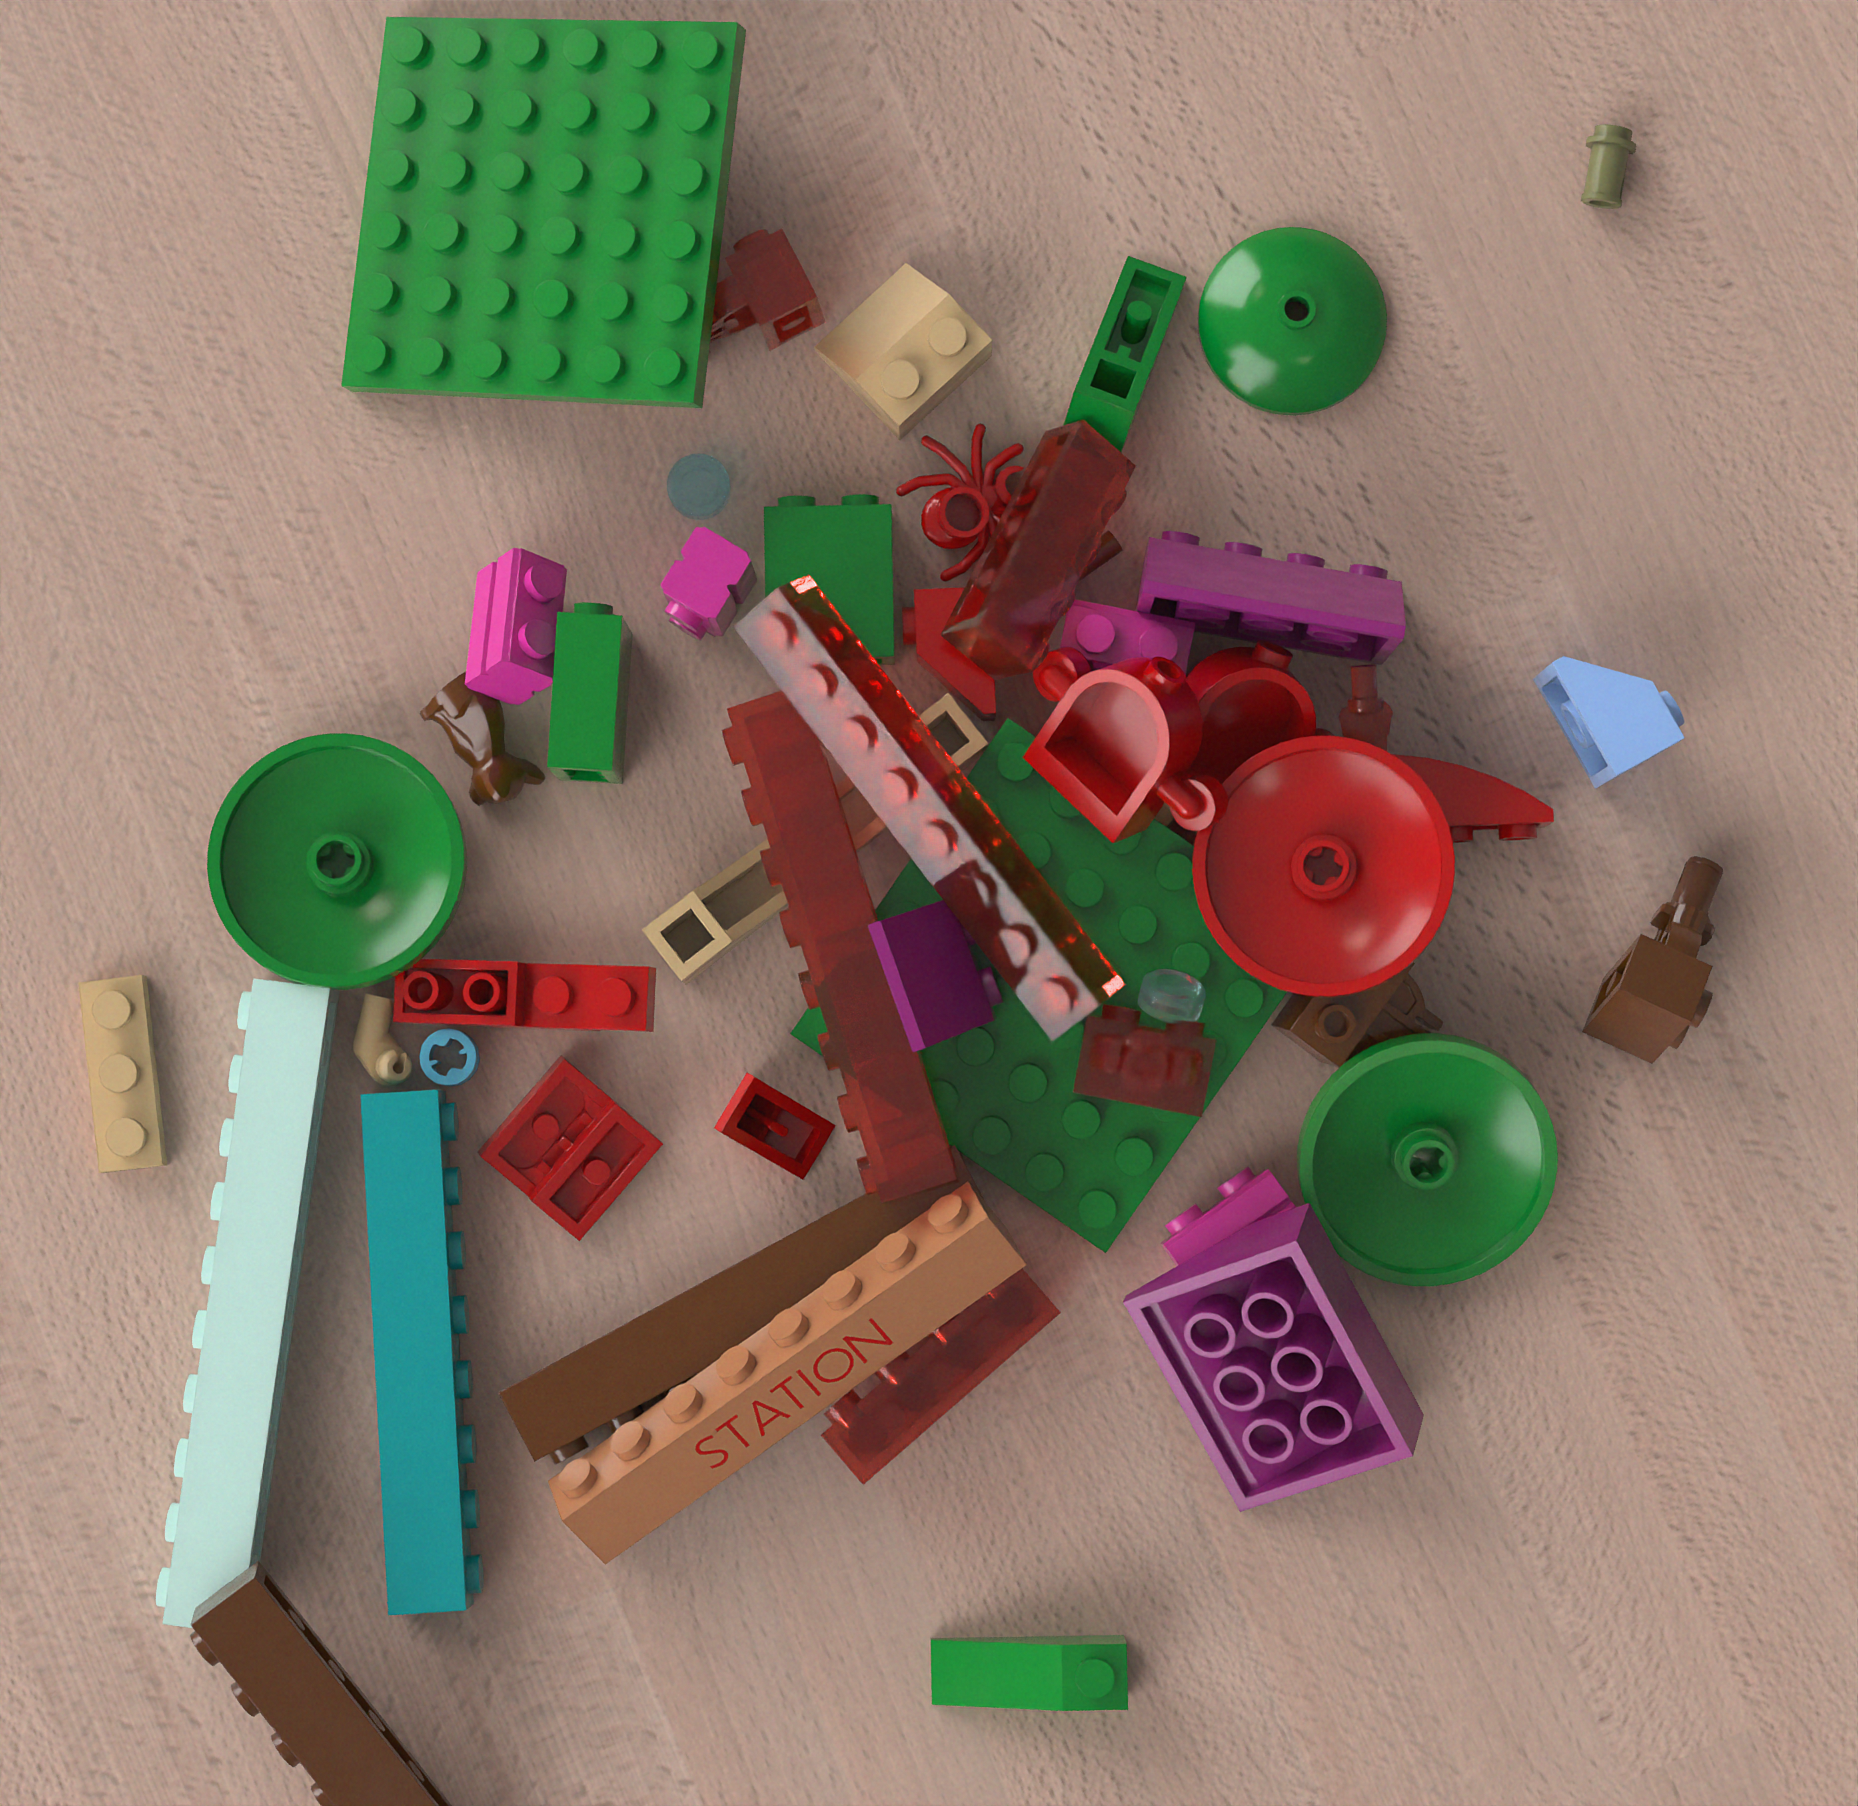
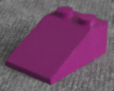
M950 897L868 925L913 1052L992 1022L997 1018L993 1006L1004 1002L991 966L980 970L971 945L982 942L969 905L958 909L954 897Z

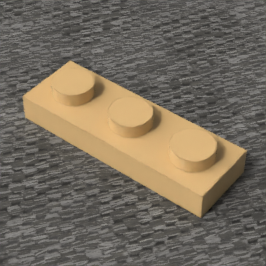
M136 975L79 982L99 1173H110L166 1166L167 1157L147 976Z

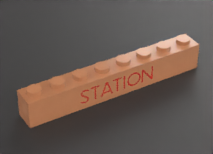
M969 1181L951 1194L941 1197L930 1209L896 1233L886 1236L874 1249L844 1270L833 1274L822 1286L791 1308L781 1311L766 1326L738 1346L725 1351L717 1361L686 1383L676 1386L661 1401L634 1420L620 1426L613 1435L581 1458L568 1463L560 1473L548 1480L562 1522L606 1565L1026 1266L1027 1263L1008 1229Z

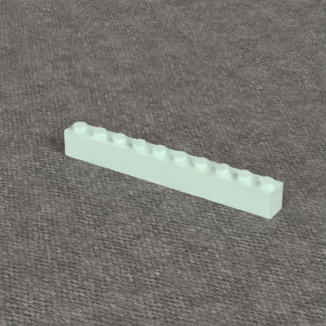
M253 978L252 991H243L240 998L237 1024L238 1029L246 1030L243 1055L235 1054L233 1056L228 1082L229 1092L237 1093L234 1119L226 1118L224 1120L219 1145L220 1156L228 1157L225 1183L216 1182L210 1209L211 1220L219 1221L216 1246H207L201 1272L202 1284L210 1285L207 1311L198 1310L195 1318L192 1345L193 1348L201 1349L198 1374H190L188 1376L183 1399V1410L186 1413H192L189 1438L180 1439L174 1462L175 1477L183 1478L180 1502L171 1503L165 1526V1540L167 1542H174L171 1566L170 1568L163 1567L161 1569L156 1589V1605L165 1607L162 1623L165 1625L192 1628L191 1622L197 1606L257 1561L260 1562L340 993V991L331 990L330 988Z

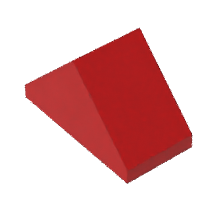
M746 1073L714 1129L804 1180L836 1125L753 1075Z

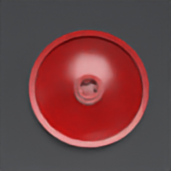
M1309 736L1281 742L1259 752L1240 765L1222 783L1228 798L1227 811L1218 823L1197 831L1193 850L1192 874L1194 890L1203 919L1213 938L1238 966L1262 982L1286 992L1311 997H1338L1363 992L1387 982L1408 968L1426 950L1439 931L1449 909L1455 880V854L1449 825L1440 804L1423 779L1408 765L1382 748L1364 741L1340 736Z

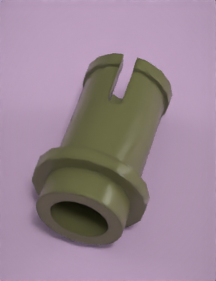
M1602 124L1595 126L1593 136L1587 137L1586 147L1591 149L1584 193L1581 196V201L1584 204L1604 209H1618L1622 206L1621 196L1628 155L1636 152V143L1631 141L1632 130L1622 126Z

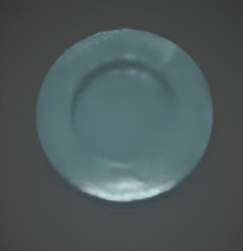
M691 454L680 459L671 468L667 478V492L672 505L680 514L694 520H705L716 516L725 508L731 494V483L725 467L717 459L706 454Z
M1158 969L1147 973L1143 977L1137 1001L1140 1008L1153 1018L1167 1023L1189 1024L1199 1019L1206 991L1198 980L1186 973L1171 969Z

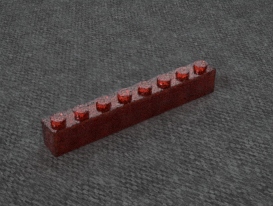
M809 574L776 588L733 626L1052 1041L1126 985Z
M797 685L727 708L732 726L722 729L723 738L733 766L744 763L751 787L741 790L742 799L751 825L763 824L770 848L760 850L762 863L771 887L782 884L789 909L779 912L781 924L790 948L802 947L808 970L798 973L799 981L809 1009L812 1010L820 1007L828 1031L818 1034V1041L829 1072L840 1069L847 1093L837 1096V1101L847 1132L852 1133L859 1130L866 1156L856 1158L865 1191L868 1196L879 1193L881 1203L890 1205L961 1182L920 1050L913 1052L868 928V925L879 920L808 695L801 685Z

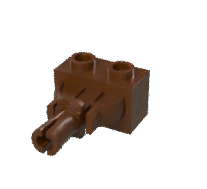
M1698 856L1690 857L1686 861L1671 902L1662 904L1652 917L1651 925L1658 928L1655 938L1652 939L1640 934L1605 975L1583 1028V1033L1653 1064L1669 1046L1674 1049L1680 1046L1690 1026L1697 1028L1700 1025L1713 996L1712 992L1704 989L1713 966L1696 958L1700 946L1706 945L1712 939L1715 931L1714 925L1710 924L1708 911L1723 874L1721 866L1710 859Z
M1413 962L1394 978L1363 992L1338 997H1311L1293 993L1271 1025L1320 1062L1340 1068L1343 1063H1346L1358 1053L1383 1041L1404 1035L1431 1033L1417 1024L1415 1019L1435 1031L1440 1030L1443 1021L1425 1008L1421 990L1409 974V971L1415 964Z

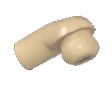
M365 993L353 1041L354 1054L376 1082L384 1086L401 1084L410 1077L412 1061L389 1033L394 1012V1000Z

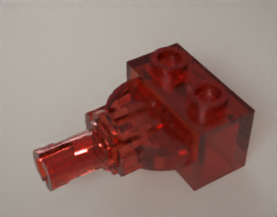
M782 228L770 235L767 229L758 230L743 237L734 244L733 249L735 253L725 257L731 275L718 282L716 287L710 343L757 325L769 351L825 323L818 297Z
M1103 1004L1101 1015L1088 1013L1073 1093L1202 1117L1216 1045V1037L1203 1035L1206 1023L1167 1016L1165 1027L1139 1023L1142 1011L1110 1004Z

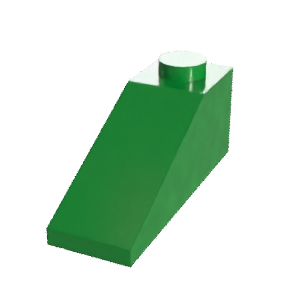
M1130 256L1127 257L1073 392L1059 438L1119 460L1182 293L1186 276Z
M1124 1635L931 1638L932 1705L1051 1711L1128 1710L1127 1643Z

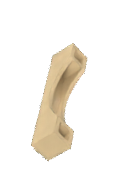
M947 693L898 731L825 795L746 855L691 891L642 929L643 933L678 978L687 985L979 759L987 749L988 742L952 696Z

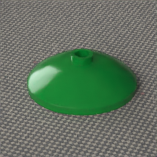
M1284 227L1263 231L1233 247L1223 256L1210 274L1205 284L1198 310V334L1201 349L1207 364L1218 381L1231 394L1256 409L1279 415L1296 416L1320 412L1333 407L1352 395L1365 382L1374 369L1382 352L1387 330V312L1383 292L1375 274L1366 261L1354 249L1338 238L1321 231L1302 227ZM1291 302H1299L1306 307L1308 316L1302 321H1293L1287 317L1285 306Z

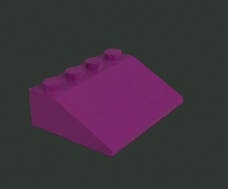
M1163 531L1161 539L1149 537L1135 611L1195 622L1194 632L1253 643H1257L1258 640H1265L1287 649L1382 665L1404 639L1406 621L1402 582L1387 579L1388 571L1383 568L1352 564L1350 565L1349 572L1324 568L1325 560L1323 558L1301 553H1289L1287 561L1261 557L1263 549L1258 546L1239 542H1226L1224 550L1199 546L1200 538L1198 536L1178 531Z
M1310 1203L1246 1226L1125 1296L1123 1301L1125 1307L1240 1512L1414 1455L1424 1414Z

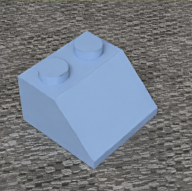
M1565 656L1553 661L1533 678L1595 789L1685 738L1679 729L1684 724V718L1679 706L1668 691L1664 690L1659 693L1653 681Z

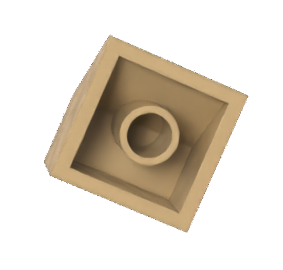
M905 263L814 347V350L900 441L992 356L993 340L950 294Z

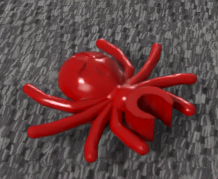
M982 423L977 424L971 439V474L966 465L945 445L928 435L921 438L922 445L938 454L958 473L961 480L950 473L922 475L898 486L896 494L903 497L921 487L951 486L950 488L938 491L926 502L921 514V526L924 535L930 542L944 549L962 548L978 538L975 546L961 562L941 572L940 579L947 582L968 571L987 549L990 534L996 562L995 587L998 590L1005 589L1007 561L1004 540L1000 529L1027 549L1044 553L1047 550V545L1044 542L1031 538L1013 526L1008 520L1015 523L1038 517L1050 511L1053 507V503L1046 499L1018 511L1011 509L1026 504L1035 492L1034 488L1021 497H1014L1006 489L1005 485L1008 476L1017 474L1025 469L1024 467L1017 465L1009 466L995 476L998 468L1023 453V445L1020 443L1013 444L994 456L985 465L983 474L982 447L986 426Z

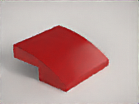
M561 1055L478 1150V1154L524 1192L531 1202L580 1241L663 1143Z

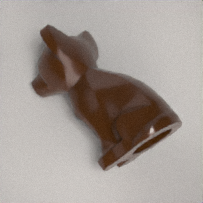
M464 672L443 687L419 714L424 721L433 720L440 724L446 732L455 753L473 768L469 795L476 805L480 806L486 802L499 804L512 800L518 796L525 783L540 785L545 780V775L535 764L526 759L516 758L505 751V722L500 700L469 689L465 685L466 672Z

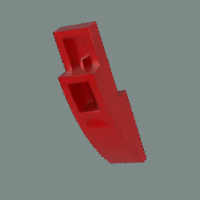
M1392 754L1408 765L1433 792L1448 822L1453 843L1473 841V831L1498 830V837L1501 841L1537 838V828H1545L1554 822L1553 808L1526 791L1497 777L1462 765L1436 759Z
M421 959L409 969L395 976L393 1022L547 1030L654 1032L656 968L650 966Z

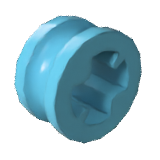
M448 1028L437 1030L427 1037L421 1046L419 1059L426 1077L437 1084L452 1087L462 1085L474 1076L479 1067L480 1053L473 1038L462 1031ZM455 1039L464 1046V1049L460 1050L459 1054L467 1055L466 1064L462 1070L451 1068L447 1075L444 1076L436 1069V1066L440 1065L441 1061L433 1060L434 1051L437 1046L448 1048Z

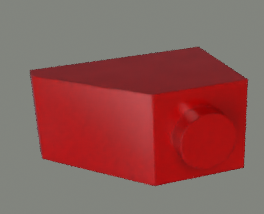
M991 586L914 589L915 607H902L903 645H916L917 662L982 721H995L996 698Z

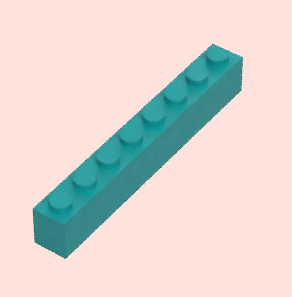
M443 1090L360 1094L388 1615L466 1611L474 1604L473 1594L483 1593L484 1573L481 1554L471 1555L470 1529L479 1528L480 1502L478 1490H468L466 1464L476 1463L477 1447L475 1427L473 1424L464 1425L463 1399H470L473 1396V1374L471 1361L460 1359L459 1334L469 1333L470 1321L467 1296H457L456 1270L465 1269L464 1233L463 1231H453L452 1205L462 1204L461 1170L459 1166L450 1167L449 1141H458L459 1138L458 1109L456 1102L446 1103V1091Z

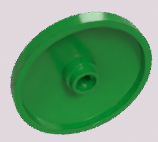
M329 733L302 738L277 748L253 764L238 779L222 802L214 820L207 852V872L212 899L221 921L235 942L252 959L268 971L295 984L330 988L331 990H349L378 984L397 976L421 960L438 943L454 919L461 902L467 874V849L462 824L452 801L434 775L423 764L396 746L379 739L348 733Z
M1420 1033L1389 1039L1369 1047L1344 1063L1330 1076L1313 1099L1304 1118L1297 1147V1173L1305 1204H1311L1337 1254L1353 1267L1370 1276L1399 1285L1416 1287L1440 1286L1464 1281L1490 1270L1511 1256L1523 1245L1541 1221L1554 1190L1558 1164L1557 1141L1551 1118L1539 1094L1525 1074L1502 1054L1484 1044L1456 1035L1440 1033Z

